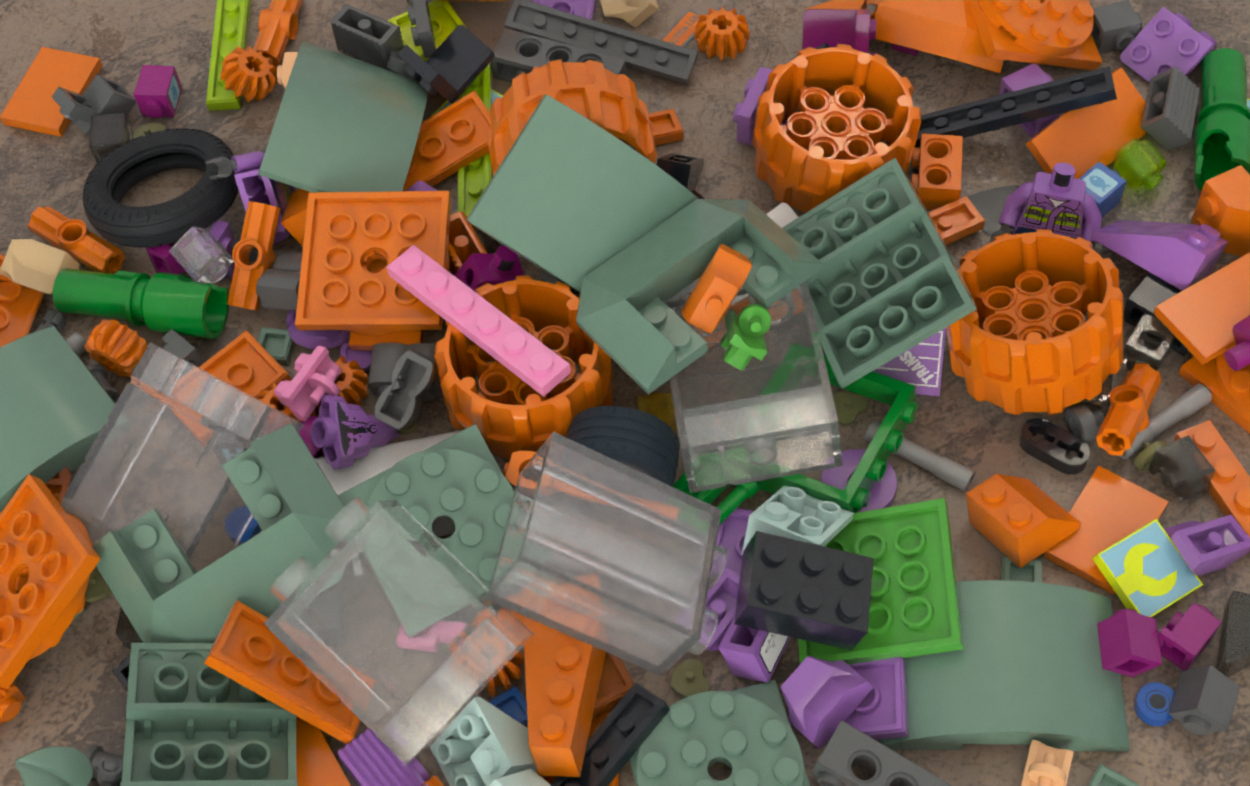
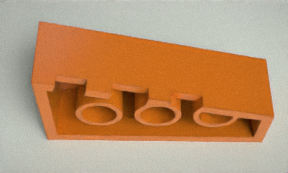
M522 611L528 740L531 754L541 776L580 777L607 651L608 639L600 612Z

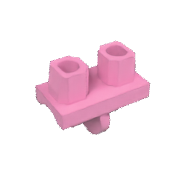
M317 346L312 354L301 353L295 361L294 369L297 374L293 380L280 381L274 390V394L279 401L289 407L298 420L306 421L323 396H338L340 392L334 382L342 370L331 360L327 348Z

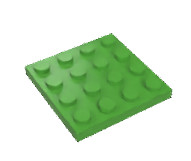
M945 498L854 513L852 521L824 547L874 558L868 633L852 651L798 639L800 664L807 656L831 662L843 660L849 665L894 657L908 658L964 649L949 510Z

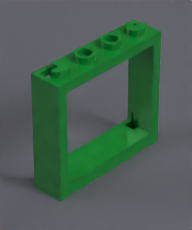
M793 344L726 453L725 461L751 477L761 490L775 494L784 485L797 487L817 499L834 502L842 509L858 513L862 507H867L871 496L870 490L875 481L880 482L883 479L887 469V459L891 452L896 453L899 450L906 425L908 423L912 424L915 421V412L919 407V403L916 402L915 386L872 371L843 388L891 405L846 487L844 490L757 458L806 376L841 388L826 355Z

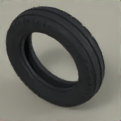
M174 128L166 129L162 132L148 133L144 137L139 136L109 152L89 173L83 189V206L86 216L94 229L104 238L127 247H158L161 244L168 245L179 242V239H187L196 235L198 231L202 232L213 225L214 222L218 221L228 211L235 201L239 189L234 174H236L234 170L226 178L211 180L209 176L218 174V166L215 163L205 164L209 159L226 157L231 160V157L235 155L219 137L197 129ZM176 168H194L205 171L196 185L172 200L143 207L119 204L122 196L132 186L153 174Z

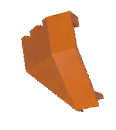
M869 0L866 2L876 6L875 12L870 16V19H876V41L896 44L966 63L977 69L1000 74L1004 60L987 57L967 0Z

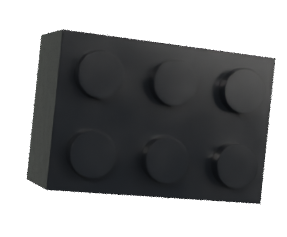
M756 531L743 551L734 624L852 651L868 633L874 558Z

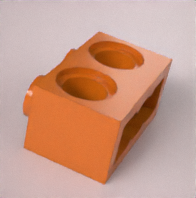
M921 133L920 147H914L911 168H918V172L911 175V184L928 210H935L960 199L963 136Z

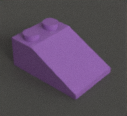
M1117 220L1095 231L1091 239L1182 291L1210 275L1228 241L1220 238L1221 234L1219 231L1204 224L1199 226L1197 224Z

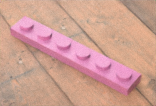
M412 245L386 267L392 279L543 397L571 373L568 362L416 246Z

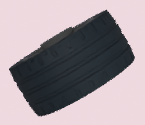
M608 405L588 408L581 413L579 412L571 421L561 456L560 475L664 502L670 495L675 481L679 459V438L675 431L672 430V427L668 426L666 422L641 410ZM590 500L591 502L611 507V505Z

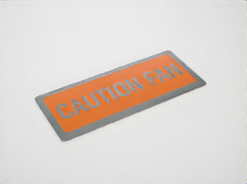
M690 9L687 10L661 40L685 47L695 36L694 30L701 14Z

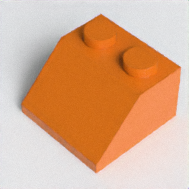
M1240 165L1205 181L1190 224H1197L1199 226L1204 224L1216 229L1221 234L1220 238L1228 241L1223 253L1241 257L1250 252V175Z
M996 473L966 493L969 523L1020 569L1081 528V523L1027 478Z

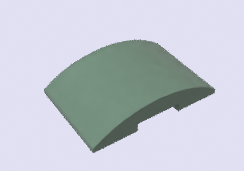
M302 41L258 175L312 193L403 191L418 139L428 91L419 84L420 81H416L413 78Z
M544 95L466 221L555 279L570 285L572 290L580 294L584 276L699 198L653 162L597 124L554 98Z
M893 158L782 227L784 231L823 263V269L800 284L798 288L818 329L816 334L842 389L977 310L971 292L955 260L896 158Z
M54 326L36 331L0 347V514L28 474L38 477L44 483H47L64 467L73 472L130 424L127 417Z
M1011 580L956 582L964 649L905 658L909 737L878 740L879 743L891 750H962L963 744L1030 745L1033 739L1053 748L1071 751L1128 752L1130 745L1121 674L1102 668L1097 628L1098 623L1113 616L1111 598L1079 588L1041 582Z
M131 643L124 757L120 786H297V716L205 665L204 662L214 643Z

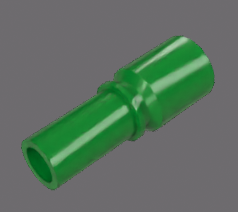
M1231 48L1213 50L1202 61V109L1198 114L1194 135V182L1200 191H1202L1206 180L1240 165L1250 175V110L1247 107L1246 59L1238 50Z
M66 268L58 273L53 286L54 306L62 313L129 321L131 325L136 327L146 324L149 330L159 333H168L173 329L183 336L215 339L222 333L229 313V305H227L229 294L227 288L210 283H197L181 274L159 272L151 277L146 273L117 271L115 274Z

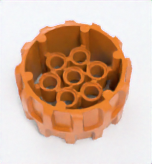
M837 44L836 47L823 49L808 47L798 51L797 57L787 64H778L774 67L768 76L766 92L762 93L758 98L752 144L756 149L754 170L759 180L768 183L774 192V199L780 204L787 203L789 206L807 213L893 158L897 159L907 176L921 125V111L919 107H913L912 94L914 87L906 76L901 77L887 64V59L877 53L873 56L854 50L851 45ZM785 120L787 125H782V121Z
M562 59L549 61L547 66L528 74L522 72L512 79V86L502 98L497 97L490 108L492 128H489L487 137L493 176L544 95L554 98L597 124L654 163L657 158L647 106L642 100L638 99L635 83L625 74L616 75L604 68L603 63L588 60L585 63L563 62Z
M1037 229V232L1015 235L1005 233L994 237L993 242L978 250H970L960 259L959 270L971 292L977 310L946 327V336L951 369L956 376L964 377L967 392L977 401H988L1003 408L1004 413L1020 415L1023 412H1048V415L1063 413L1064 408L1084 399L1091 401L1102 392V384L1109 374H1116L1120 370L1123 363L1124 303L1123 293L1119 288V271L1110 258L1103 259L1093 250L1090 241L1081 237L1074 239L1054 234L1052 230Z
M530 275L516 276V280L496 285L487 283L475 289V292L549 349L557 348V350L552 351L570 364L571 373L543 397L446 321L447 331L445 337L437 341L434 356L451 426L455 429L464 430L476 424L491 453L508 459L509 462L512 452L534 451L551 458L552 462L560 460L566 434L572 419L579 412L581 413L588 408L611 406L613 403L614 388L611 357L577 325L576 318L579 298L572 293L570 285L560 281L552 284L532 280ZM575 363L580 365V373H577ZM473 368L476 369L477 376H478V379H479L478 382H479L480 392H478V393H477V388H476V383H475V382H476V378H475V374H474V369H473Z

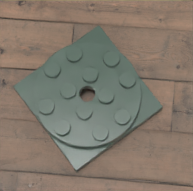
M476 424L424 451L402 459L391 468L338 495L356 524L354 534L409 638L550 561L520 507L514 489L501 472ZM438 517H447L454 522L455 531L449 538H439L433 533L432 523Z
M775 680L733 691L697 693L677 701L669 706L670 710L629 759L636 786H810L804 768L801 748L791 729ZM719 762L728 765L732 769V773L728 779L718 781L710 777L708 773L709 768Z

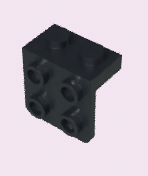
M464 25L457 26L426 62L407 44L398 53L407 63L403 68L416 81L423 78L419 82L423 88L433 97L439 92L451 104L465 92L467 87L488 66L495 55L487 45Z

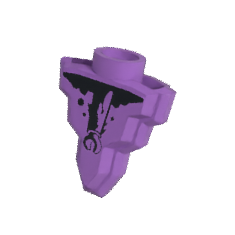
M325 395L319 408V417L313 421L311 437L317 448H323L327 464L331 465L333 470L351 467L355 459L368 456L371 448L386 445L398 437V429L376 419L375 415H367L360 405L347 404L342 396Z

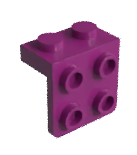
M807 9L803 14L802 50L808 47L815 49L827 43L830 47H836L837 44L851 45L854 50L868 53L869 39L876 40V19H870V10Z

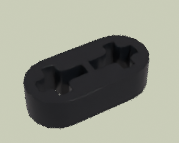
M1042 418L1028 420L1022 428L1019 439L1020 446L1027 454L1068 475L1081 473L1085 469L1090 456V448L1081 438ZM1038 433L1044 435V438H1040L1037 442L1031 439L1032 436H1036ZM1071 451H1074L1078 454L1077 457H1073L1072 460H1069L1065 457V455L1069 454Z

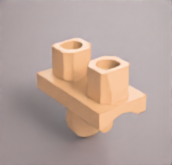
M1032 739L1021 786H1066L1074 751L1053 748Z

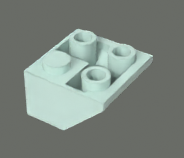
M784 485L749 515L743 551L756 531L824 547L852 521L854 513L842 509L834 502L822 501L810 496L800 488Z
M474 697L430 746L450 786H489L495 779L530 768L536 773L538 771L529 748L528 728L481 697Z

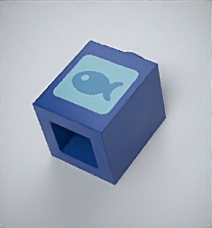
M1098 162L1079 178L1086 182V193L1094 197L1102 218L1120 203L1126 180L1116 171Z

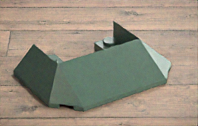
M696 199L583 277L576 318L577 325L647 394H650L708 352L707 342L664 302L702 276L721 244L745 255L751 261L753 266L742 288L766 309L823 269L822 262L750 200Z
M293 423L249 443L251 446L249 449L222 465L262 532L202 570L196 572L158 509H152L120 530L109 531L93 546V549L101 558L96 567L143 643H214L230 609L237 600L272 621L277 622L343 580L349 546L356 524Z

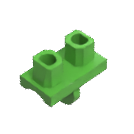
M759 304L745 306L738 316L735 311L729 309L724 317L726 332L720 340L721 346L726 350L723 354V359L728 364L743 371L753 356L762 361L768 350L764 334L771 326V316L769 311Z

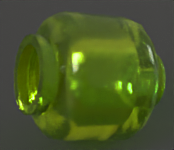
M1135 138L1115 154L1117 160L1114 163V169L1126 180V184L1130 189L1137 190L1145 187L1149 191L1164 180L1161 173L1165 170L1167 161L1150 140L1139 141Z

